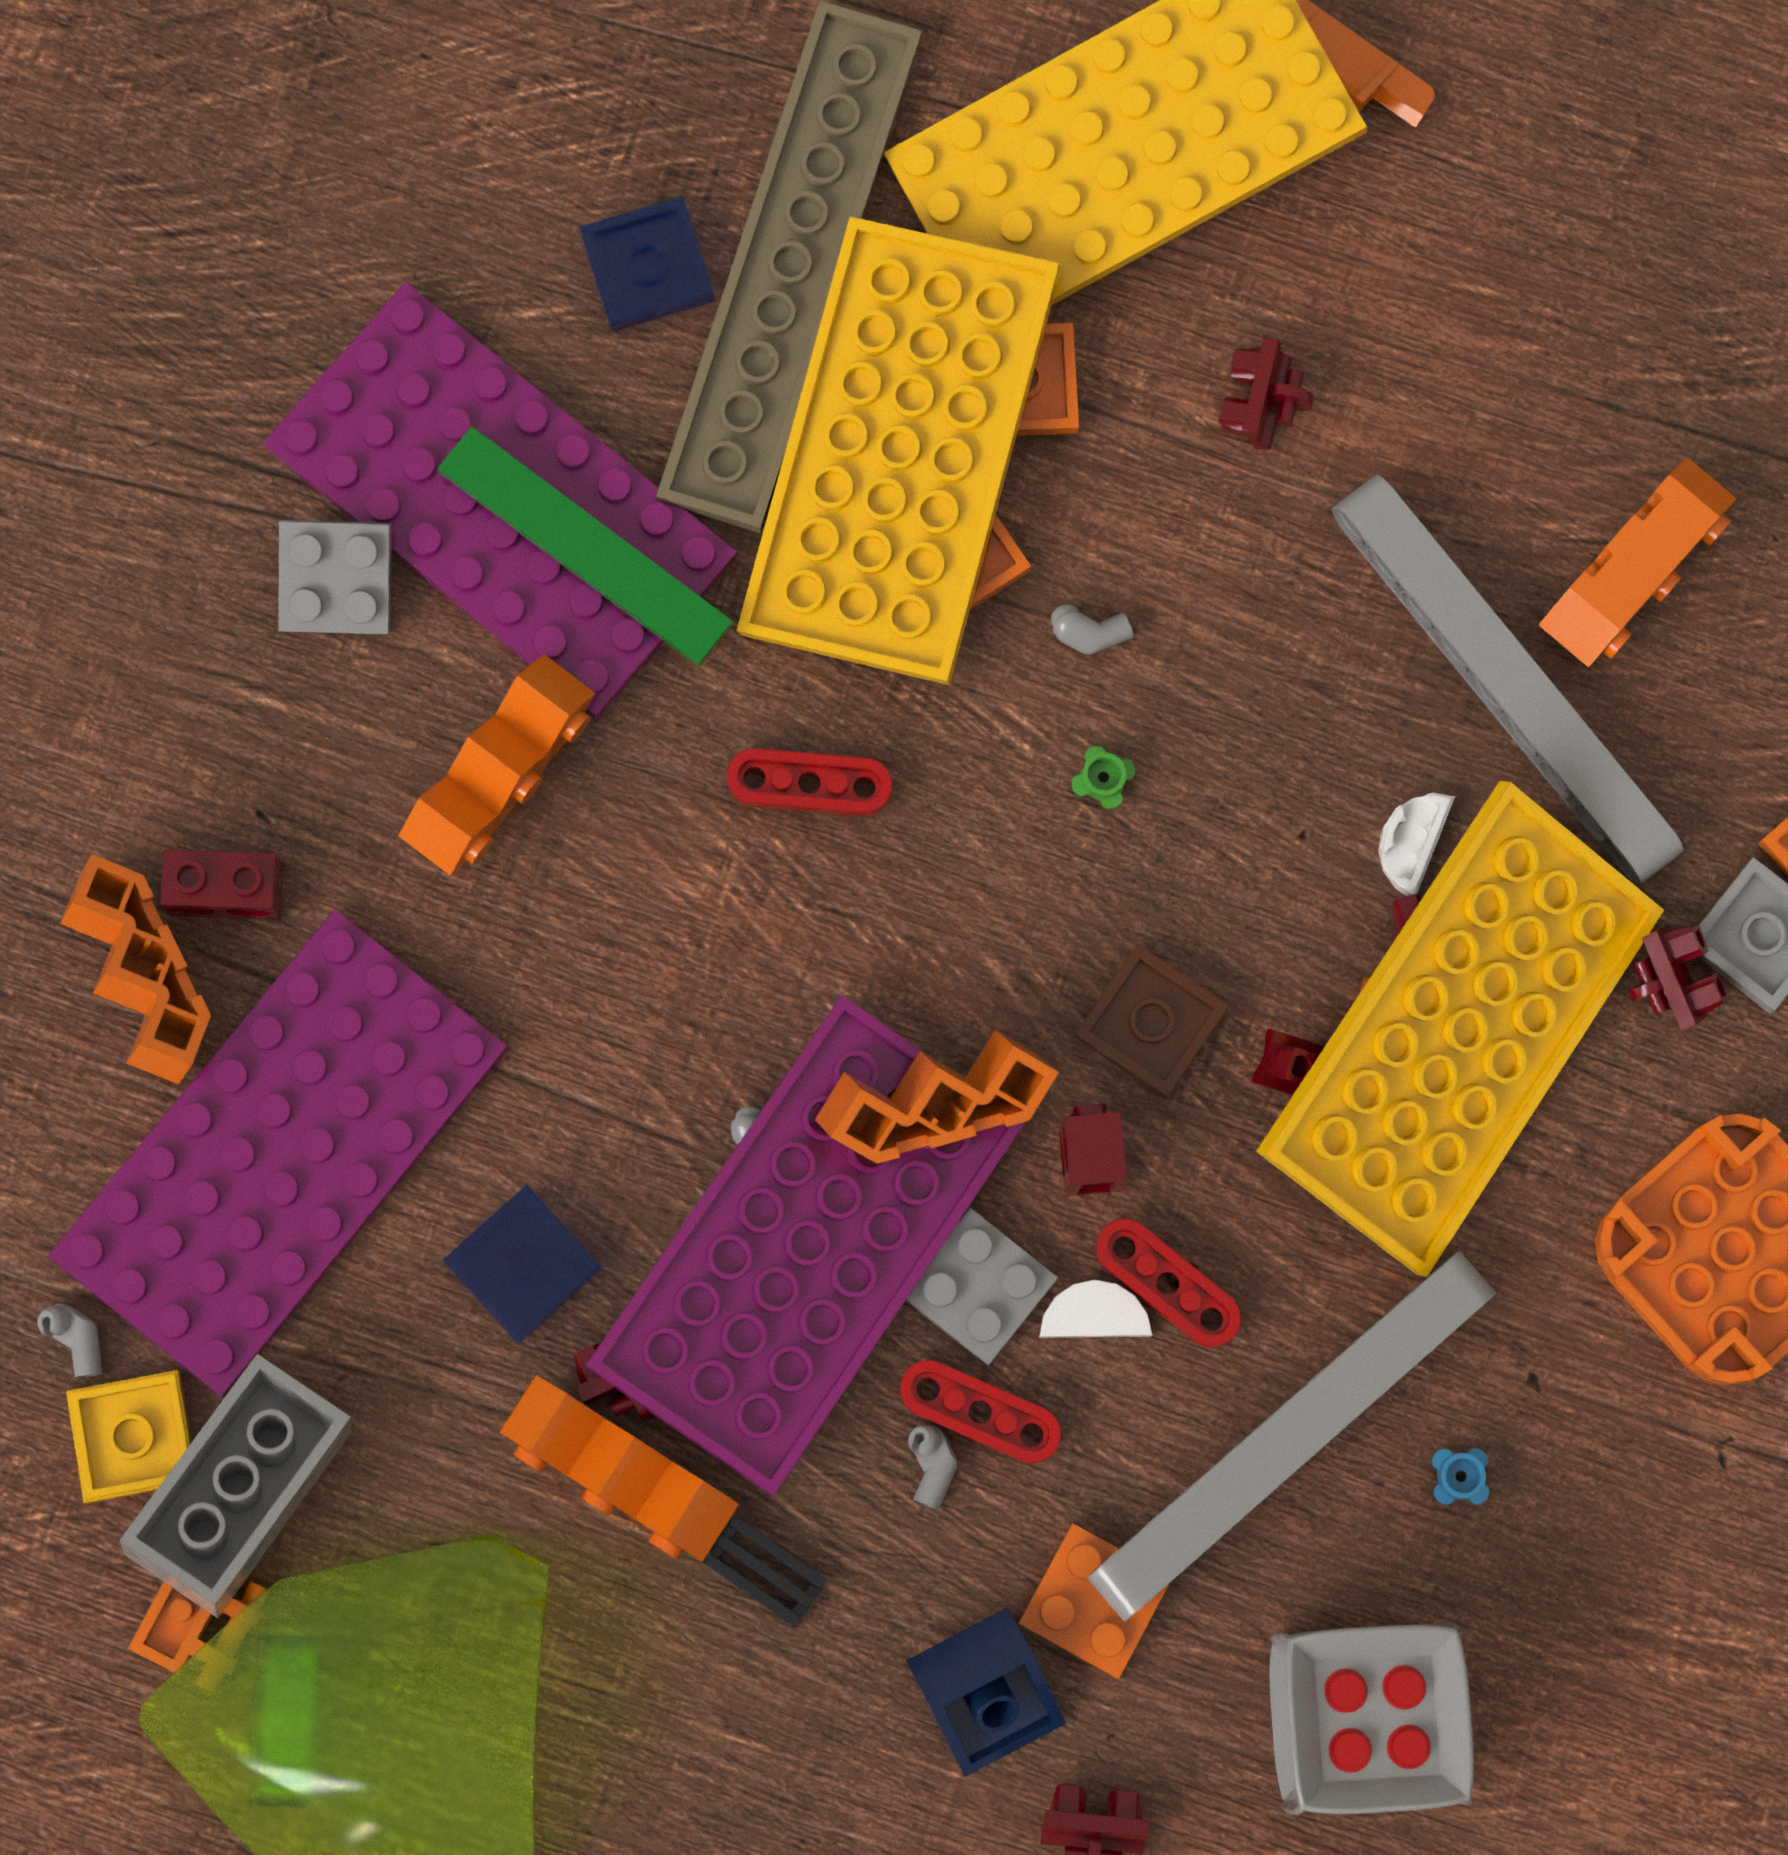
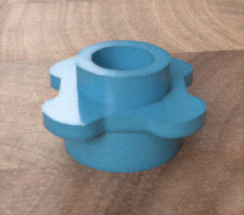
M1472 1448L1467 1453H1452L1449 1449L1437 1451L1432 1458V1465L1437 1470L1438 1483L1433 1489L1434 1498L1443 1505H1449L1454 1500H1469L1472 1504L1476 1505L1483 1503L1489 1496V1488L1485 1484V1467L1488 1464L1487 1455L1478 1448ZM1458 1471H1462L1466 1475V1479L1463 1482H1459L1455 1478Z

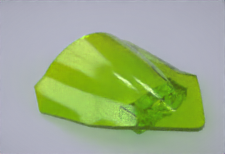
M486 1535L280 1579L222 1628L143 1703L139 1714L141 1729L213 1812L255 1855H535L534 1768L536 1718L549 1566L492 1535Z

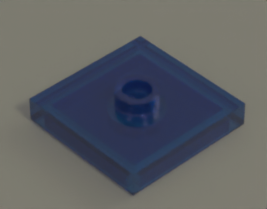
M683 196L579 227L611 332L715 302L711 283Z
M528 1185L524 1186L443 1259L447 1266L518 1344H521L603 1269Z

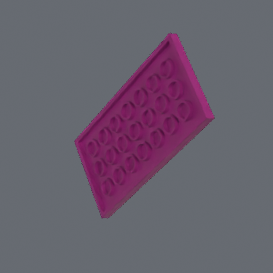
M405 282L264 440L265 449L354 522L392 523L391 552L528 665L545 654L594 691L596 694L586 712L597 721L661 647L664 641L439 474L438 467L472 426L701 598L705 596L737 559V551L683 507L657 500L658 487Z
M334 909L55 1246L48 1257L210 1389L224 1398L256 1354H260L509 1048Z
M843 995L835 1002L585 1364L587 1369L770 1496L775 1495L1025 1124L1023 1122L1006 1127L1004 1124L978 1131L974 1137L932 1149L929 1146L901 1153L900 1158L879 1164L831 1138L815 1121V1118L844 1072L891 1098L919 1051H921Z

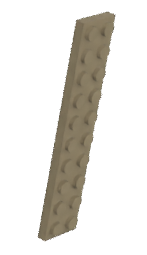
M819 0L658 488L657 500L683 507L688 512L761 534L780 473L849 217L859 219L864 217L922 39L921 30Z

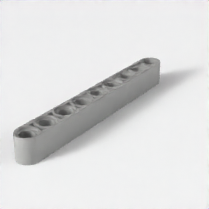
M1377 474L1332 507L1333 516L1343 532L1619 870L1632 883L1636 885L1643 884L1683 852L1682 843L1674 830L1384 478Z
M1460 1250L1457 1251L1106 1559L1087 1579L1125 1622L1460 1327L1497 1292Z

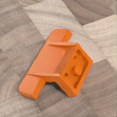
M1296 0L1359 113L1373 98L1416 128L1435 98L1432 87L1309 0Z

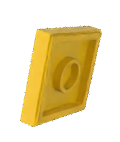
M179 1370L66 1391L83 1502L86 1504L156 1491L192 1443L182 1376Z

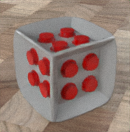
M1456 1623L1307 1631L1295 1634L1276 1632L1271 1635L1272 1647L1269 1676L1273 1744L1277 1778L1283 1799L1282 1808L1286 1813L1298 1815L1305 1811L1323 1814L1398 1812L1435 1809L1457 1804L1469 1805L1472 1802L1474 1752L1470 1694L1464 1649L1458 1633L1459 1627Z

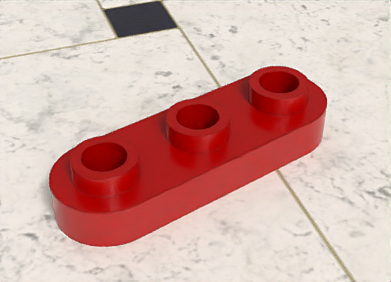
M752 748L738 753L731 760L727 769V784L730 793L738 802L750 807L871 816L886 807L892 794L890 773L883 764L870 758ZM753 771L762 773L765 777L764 784L759 788L748 787L744 782L748 773ZM806 776H813L819 780L820 787L813 793H806L800 789V781ZM860 781H868L875 787V792L868 798H861L854 792V787Z
M1118 1219L1103 1228L1096 1241V1256L1101 1266L1199 1346L1217 1348L1233 1339L1241 1323L1240 1310L1233 1298L1139 1222L1131 1219ZM1119 1239L1129 1240L1134 1247L1133 1255L1127 1259L1117 1257L1113 1251L1115 1241ZM1163 1274L1173 1276L1177 1281L1176 1292L1169 1295L1160 1292L1157 1287L1158 1277ZM1214 1310L1220 1315L1221 1324L1218 1329L1208 1330L1203 1327L1201 1314L1204 1311Z
M933 1360L917 1362L902 1377L900 1396L903 1404L912 1414L1018 1461L1029 1464L1045 1461L1056 1451L1060 1443V1426L1050 1411ZM932 1380L938 1385L939 1394L935 1399L927 1401L918 1395L917 1386L921 1381ZM976 1402L985 1403L991 1412L989 1420L984 1423L974 1422L969 1416L970 1406ZM1027 1425L1037 1426L1042 1432L1041 1442L1035 1446L1026 1445L1021 1439L1023 1427Z

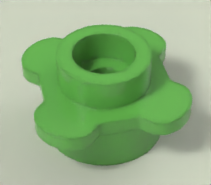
M1101 746L1090 747L1084 754L1086 763L1081 773L1075 775L1072 779V790L1077 796L1083 797L1088 795L1099 800L1105 809H1115L1122 803L1123 797L1121 792L1125 783L1132 780L1135 776V766L1129 759H1120L1116 755L1106 752ZM1106 773L1109 779L1107 782H1100L1098 775Z

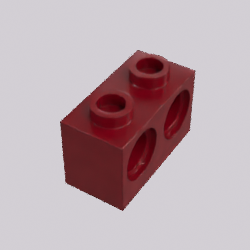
M164 849L160 905L170 916L281 920L284 865L278 856L272 853Z
M1105 1104L1074 1107L1073 1114L1070 1117L1063 1118L1058 1130L1065 1197L1121 1192L1128 1180L1121 1112L1107 1113V1106Z

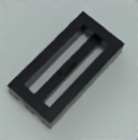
M735 1514L703 1561L704 1564L793 1627L797 1625L827 1582L821 1575ZM738 1531L809 1581L811 1584L806 1592L734 1543L732 1538ZM724 1550L729 1552L798 1601L797 1605L791 1611L720 1561L718 1558Z

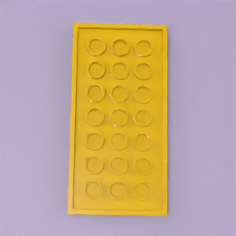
M1159 0L884 152V156L927 234L1058 262L1061 272L1052 305L1366 134L1367 126L1296 0Z
M849 217L736 631L740 636L950 685L1059 280L1061 267L1058 262Z
M1499 781L1256 1152L1413 1273L1427 1278L1644 943L1642 938L1651 932L1664 909L1513 783Z

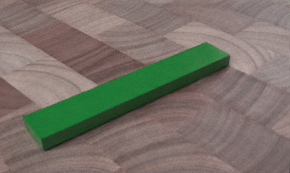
M472 426L438 467L439 474L697 667H701L733 626L731 619Z

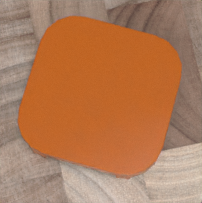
M1740 1113L1719 1115L1688 1135L1612 1203L1599 1221L1595 1238L1598 1264L1609 1282L1688 1369L1703 1380L1721 1385L1745 1383L1755 1380L1772 1370L1773 1366L1788 1353V1145L1778 1135L1782 1130L1766 1118L1759 1119Z

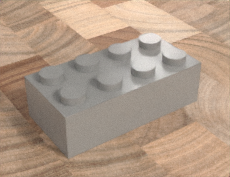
M256 1354L120 1539L124 1555L218 1618L351 1435V1417L259 1354Z

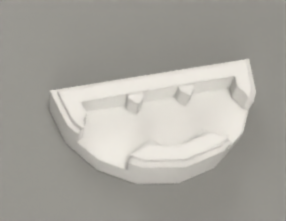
M1429 793L1426 796L1412 798L1397 807L1384 825L1378 848L1382 870L1394 888L1404 895L1410 896L1418 893L1455 796Z
M1099 1280L1073 1284L1058 1294L1043 1315L1039 1338L1152 1336L1148 1314L1136 1296L1116 1283Z

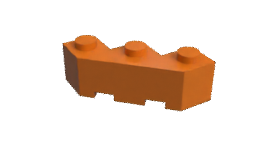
M1686 457L1659 485L1640 510L1613 537L1588 569L1584 570L1539 623V626L1588 668L1602 653L1612 659L1633 635L1625 626L1652 596L1661 603L1682 579L1675 572V569L1701 540L1711 546L1732 522L1724 514L1737 498Z
M543 654L516 676L496 714L467 737L448 774L418 798L398 836L449 876L467 861L472 865L477 864L487 853L494 841L491 835L518 802L524 804L535 793L542 782V777L539 775L566 741L573 743L585 730L591 719L585 712L596 693Z
M91 854L77 879L60 924L112 945L93 994L145 1014L126 1064L179 1084L194 1062L211 1014L202 995H197L185 970L187 964L168 924H163L152 901L154 895L145 876Z
M995 1030L966 1077L919 1051L891 1098L844 1072L815 1118V1121L831 1138L879 1164L900 1158L901 1153L929 1146L932 1149L974 1137L976 1132L1003 1124L1009 1127L1030 1121L1059 1072L1040 1055Z
M538 1375L535 1376L499 1432L518 1444L512 1455L540 1473L546 1464H549L586 1488L580 1498L607 1516L616 1507L654 1531L648 1542L676 1560L683 1550L703 1562L739 1505L704 1480L672 1462L635 1436L603 1418Z

